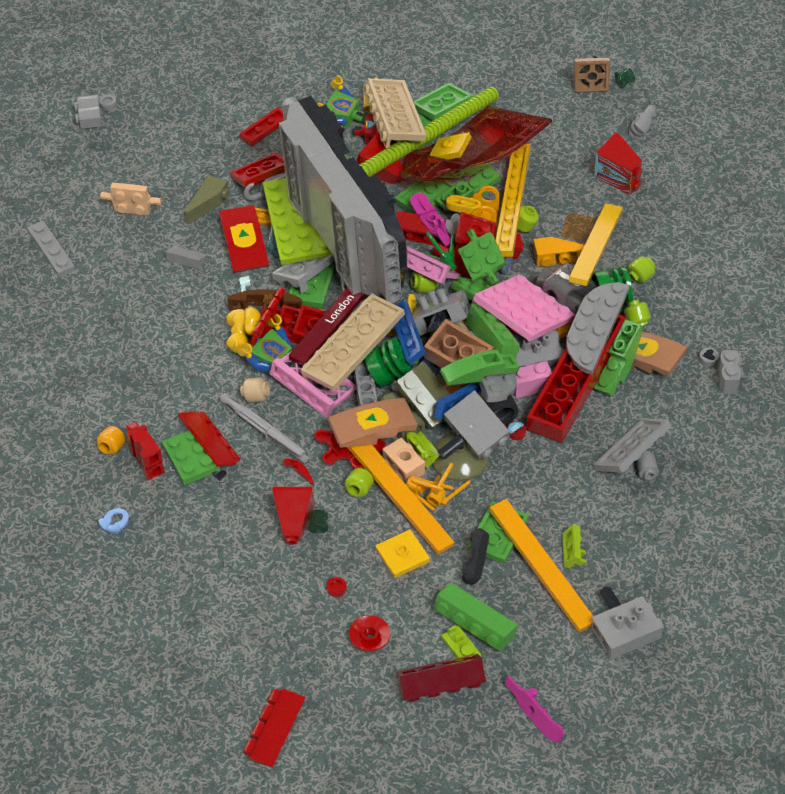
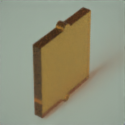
M568 213L561 237L587 242L597 218L588 217L584 214Z

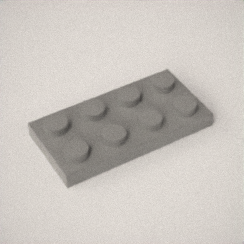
M642 418L593 464L596 471L618 473L627 471L629 466L638 460L646 449L651 448L654 442L659 437H662L666 430L671 427L669 420Z

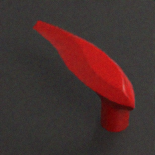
M286 458L284 460L285 466L292 467L311 485L314 484L304 464L296 459Z

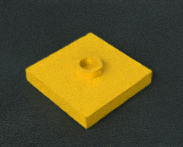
M470 132L439 138L428 157L430 163L460 158L472 138Z
M411 529L375 545V550L394 579L430 562V557Z

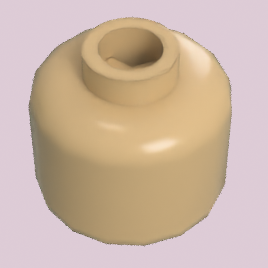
M262 377L248 378L240 388L241 396L249 403L263 402L270 395L269 383Z

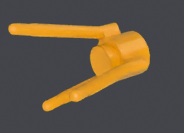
M453 463L449 464L441 479V476L437 475L434 481L438 482L437 486L442 487L453 467ZM466 481L447 497L444 489L439 491L431 488L426 496V500L435 507H439L441 504L445 506L450 499L466 488L471 481Z
M414 475L410 476L406 483L418 500L431 511H434L435 508L423 499L419 493H424L426 487L443 491V488L453 489V486L443 484L440 487L437 486L438 482L429 481Z

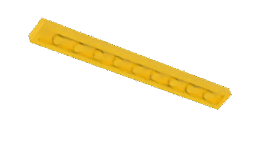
M513 144L512 146L513 153L510 157L496 242L503 257H513L520 208L531 152L530 144H525L518 150L516 149L522 144Z

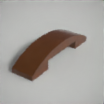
M256 289L228 296L229 311L245 310L248 306L269 305L277 290ZM285 292L277 307H282L284 304L300 309L302 298Z

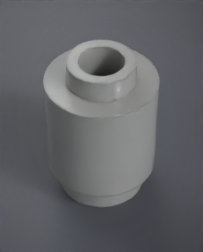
M645 450L641 457L636 460L640 477L644 480H652L659 474L654 454L651 451Z

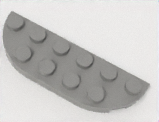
M619 282L605 284L593 289L583 299L567 335V353L573 360V364L583 372L593 375L629 292L630 285Z
M515 373L484 376L479 385L486 402L503 401L510 394L513 395L517 385Z

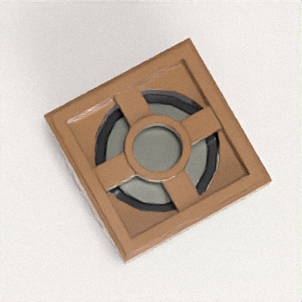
M589 55L582 59H575V64L573 65L575 92L609 91V58H598Z

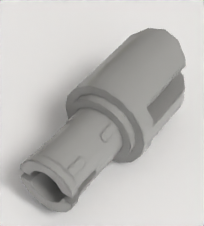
M648 105L643 113H639L629 128L631 137L639 138L648 131L652 125L651 118L657 112L655 106Z

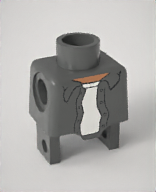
M565 263L556 271L547 267L544 268L537 278L536 286L540 287L544 293L554 297L562 306L568 307L574 314H577L578 307H580L585 296L593 289L599 287L598 283L592 281V277L587 286L570 283L569 277L574 266L569 263Z

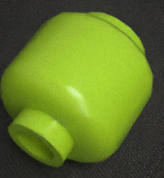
M521 206L517 229L519 232H530L533 230L539 220V215L535 208L532 206Z
M639 256L628 266L631 281L643 284L655 274V264L649 257Z
M415 271L411 275V287L417 293H429L439 285V282Z
M639 299L629 302V307L624 309L626 320L641 324L642 326L649 324L648 321L651 319L647 304L645 302L640 303Z
M356 468L347 477L345 488L352 496L364 497L371 489L374 480L370 472L363 468Z

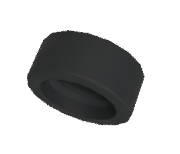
M511 395L507 396L506 400L499 402L484 401L493 413L505 408L495 413L504 426L511 423L519 413L518 406Z

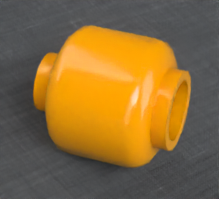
M114 426L107 427L97 437L99 450L108 455L116 454L126 441L124 433Z

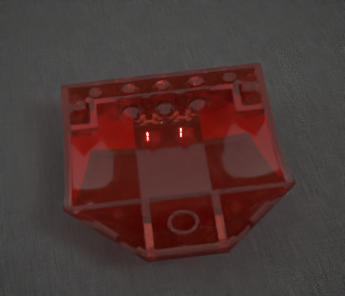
M487 106L464 126L449 135H457L463 131L464 133L470 132L472 138L460 158L448 160L431 156L430 153L436 144L434 143L407 154L402 161L403 170H400V176L419 182H444L474 175L492 167L517 151L553 121L551 118Z

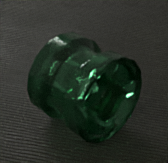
M629 67L625 68L622 72L618 71L614 74L615 81L620 88L635 82L634 73Z
M324 510L311 511L308 515L310 521L309 531L314 534L327 532L328 513Z

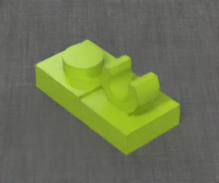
M572 524L562 533L564 567L569 569L575 564L583 566L587 562V560L581 558L586 554V551L580 549L582 540L580 526Z
M454 625L448 629V632L441 635V639L456 658L477 653L482 657L481 653L459 626Z

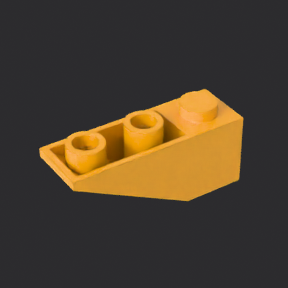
M554 237L534 239L533 252L537 267L577 262L585 245Z

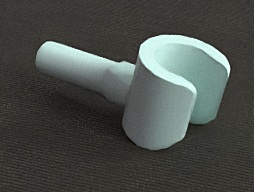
M249 276L239 279L241 292L246 291V287L251 286Z

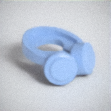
M116 508L110 510L104 518H100L98 523L103 530L111 534H118L128 524L129 515L124 509ZM121 514L123 516L121 521L110 525L113 515Z

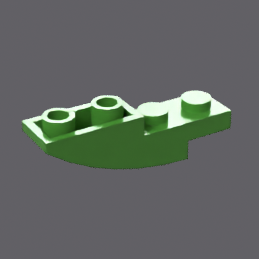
M487 166L467 182L463 180L458 182L436 198L435 202L446 211H451L446 207L447 197L459 195L471 198L480 188L493 186L499 182L501 175L490 166ZM488 191L483 192V193L481 194L482 197H484L485 195H487V194H488Z
M625 320L608 351L611 356L594 386L597 392L612 397L618 384L624 383L637 353L643 328L641 324Z
M492 350L457 360L441 368L440 372L447 385L482 382L484 376L517 373L520 366L512 353L500 355L498 350Z

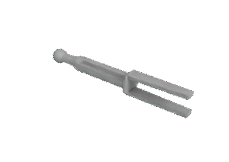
M223 393L220 396L221 403L233 408L237 415L263 433L267 441L272 440L304 464L309 460V457L305 455V450L281 433L277 425L271 426L246 406L231 399L229 394Z

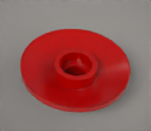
M362 616L356 619L350 626L349 638L357 649L373 652L383 648L388 643L390 628L387 622L378 616Z

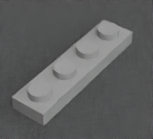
M44 221L27 227L28 233L58 277L75 271V266Z

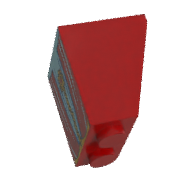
M615 132L596 152L594 177L631 195L634 190L637 191L641 186L642 160L620 134Z

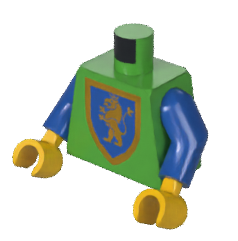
M337 75L330 85L334 89L338 88V91H334L326 105L330 111H334L337 121L342 122L344 127L349 128L354 120L363 122L366 113L359 110V101L353 97L345 86L341 85L343 79Z
M277 314L274 315L276 323H274L272 318L268 321V325L274 327L275 330L271 329L253 347L249 343H245L242 345L243 348L238 351L240 356L247 357L246 360L256 371L270 373L272 362L277 358H283L292 351L289 338L283 326H280L282 319ZM294 362L285 363L289 367H294Z

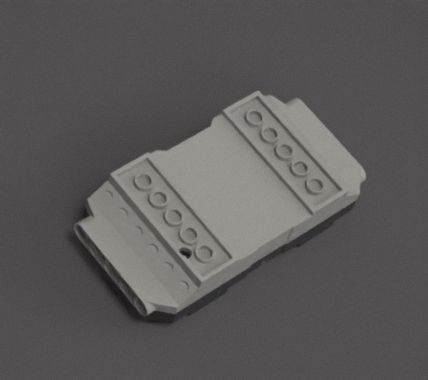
M312 96L297 100L295 97L287 98L282 104L284 121L279 123L289 201L304 223L309 221L311 226L319 233L335 258L337 272L353 295L362 292L370 296L372 293L382 299L385 298L390 303H395L402 295L401 291L407 274L408 253L405 236L395 214L394 204L396 200L394 195L388 192L384 181H380L377 175L369 178L362 166L357 163L346 147L343 139L344 126L342 122L337 121L333 110L330 111L326 104L319 107Z

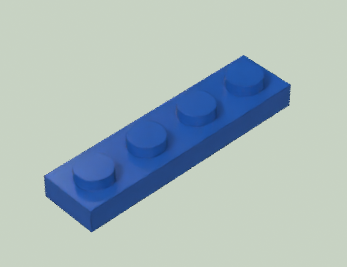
M402 300L396 306L404 309L405 315L397 322L395 329L406 361L412 365L426 352L409 304Z
M479 382L470 383L454 393L439 399L435 404L434 417L439 420L443 419L447 411L474 390L478 394L481 391Z

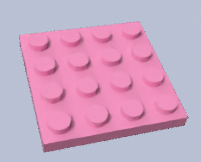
M520 274L476 293L473 301L528 341L537 339L573 321L576 315L568 307L559 304L554 297L544 293L540 287L535 286Z

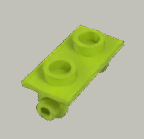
M421 431L418 434L408 432L406 440L412 445L414 451L425 460V467L428 469L439 457L437 449Z

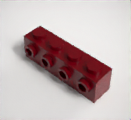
M478 653L396 672L401 697L404 701L407 700L408 702L418 701L420 697L427 695L428 697H436L440 695V692H458L461 690L460 688L467 686L469 688H476L481 686V683L486 682L482 658Z

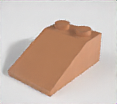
M445 319L425 344L424 350L426 353L424 358L443 368L462 358L481 352L492 351L494 347Z

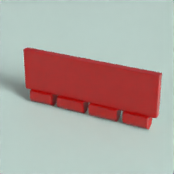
M280 287L254 329L252 333L254 336L250 342L252 347L257 342L284 296V288Z
M205 412L179 413V418L217 467L236 465L241 460Z
M283 688L282 690L273 689L267 701L268 704L265 705L259 717L260 721L256 723L250 736L252 739L248 740L243 754L249 756L251 761L273 768L306 697Z

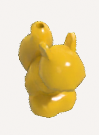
M248 307L245 310H233L226 317L227 324L232 327V335L227 339L226 345L234 353H238L239 349L243 348L242 345L248 343L246 335H252L261 319L260 312L254 307Z

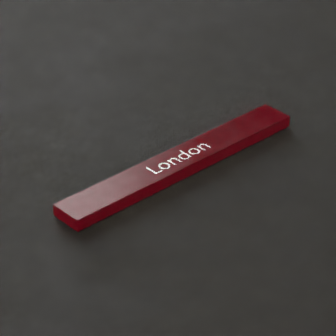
M347 287L289 354V359L302 366L307 363L367 294L359 292L353 295Z

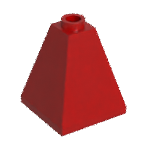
M376 133L358 154L357 163L359 165L387 149L384 143L381 142V135L379 133ZM398 159L374 175H377L380 181L396 184L404 179L406 175L404 172L405 166Z
M273 486L274 502L284 542L289 545L298 544V542H301L315 505L313 487Z

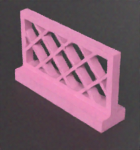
M407 246L408 268L443 284L446 278L458 279L459 276H462V274L456 271H450L451 266Z
M291 352L283 358H277L272 362L270 375L326 418L332 414L334 408L356 391V385L347 378L341 385L347 386L349 388L348 391L340 390L339 387L335 391L326 390L325 386H323V389L316 388L313 384L319 383L312 379L308 382L298 374L302 373V368H298L297 363L289 359ZM294 362V367H289L285 363ZM327 395H337V399L333 401Z

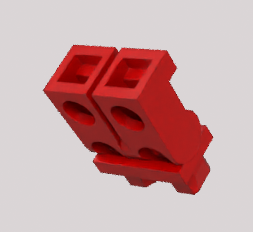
M133 422L127 425V436L131 454L142 464L143 473L147 481L165 473L161 449L147 431L145 424L139 426L137 422Z

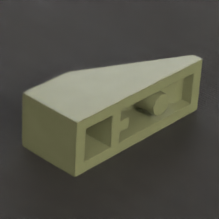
M208 175L184 211L185 223L190 224L220 206L230 193L227 181Z

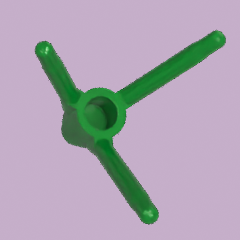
M426 232L430 241L441 254L440 258L422 251L419 252L451 266L450 271H454L457 268L453 259L455 236H451L450 250L444 252L433 236Z

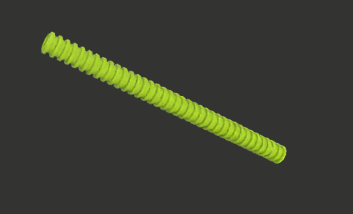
M488 87L466 102L423 126L426 133L425 141L401 140L361 163L360 166L371 177L494 101H497L499 99L498 91L494 87Z

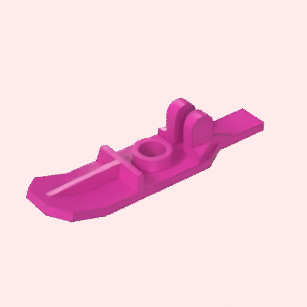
M417 193L412 195L410 204L431 234L438 236L445 247L449 246L451 238L446 231L444 219L439 216L425 194Z
M508 676L505 685L515 695L519 707L543 735L553 742H560L564 735L562 726L553 721L547 714L548 709H543L535 700L538 691L534 688L525 690Z

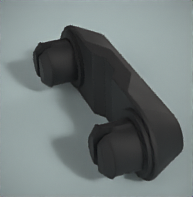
M481 528L476 529L470 534L471 553L466 569L463 570V575L461 576L463 582L471 585L476 584L481 579L487 554L489 534Z

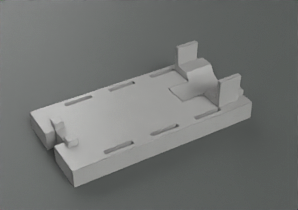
M332 254L328 257L318 259L315 257L312 260L285 264L272 273L273 280L280 283L282 288L290 282L293 287H299L300 292L303 293L308 290L306 282L335 262V258Z

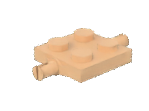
M112 182L110 187L111 193L101 192L100 195L101 199L111 200L114 212L150 215V204L160 206L162 202L161 198L151 197L147 186Z

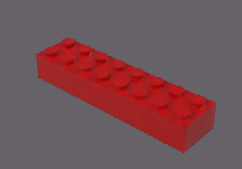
M618 315L593 375L577 368L573 364L570 355H568L567 348L565 349L527 416L528 431L560 443L564 442L611 356L608 351L626 320L625 316Z

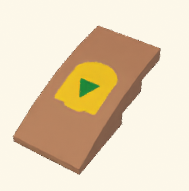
M642 332L631 369L635 370L638 367L648 373H652L655 370L669 377L686 354L687 347L670 339Z
M405 398L373 402L328 417L329 424L340 447L375 445L378 439L394 438L398 432L414 431L417 428V423Z

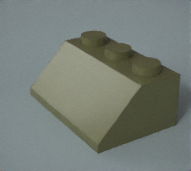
M425 362L396 381L394 386L410 407L423 419L428 430H431L444 420V418L439 420L434 417L435 404L439 399L448 396L449 393Z

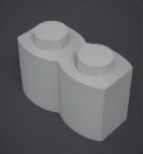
M98 94L77 97V102H74L75 112L79 113L75 114L76 123L80 124L81 129L101 127Z
M723 350L721 353L719 375L721 377L720 389L723 394H737L739 391L741 370L739 368L740 356L736 350Z

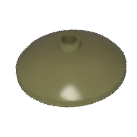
M452 433L440 438L434 444V447L438 451L455 438L457 434ZM463 445L460 448L461 450L458 449L445 460L439 456L432 463V466L439 475L443 476L449 464L453 463V467L446 479L467 481L478 477L484 472L488 465L489 457L478 460L469 448Z

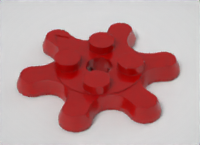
M320 429L315 432L314 437L318 443L330 446V449L322 457L326 465L332 466L338 460H349L354 469L364 468L347 447L339 446L333 430ZM378 439L377 444L373 445V447L379 453H382L386 444L383 440Z

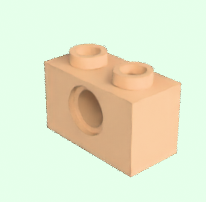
M402 438L383 448L384 460L405 484L410 476L420 477L425 474V460L414 451L410 443H406Z

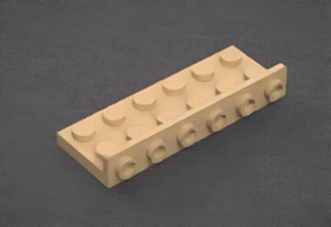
M368 78L367 85H364L363 93L367 97L370 113L374 116V123L377 124V131L380 132L381 142L384 143L385 148H389L391 140L425 141L426 133L405 80Z
M371 293L357 310L352 312L344 324L340 325L338 330L327 339L326 343L315 352L314 356L303 365L301 369L303 378L308 382L312 379L335 391L405 315L404 309Z

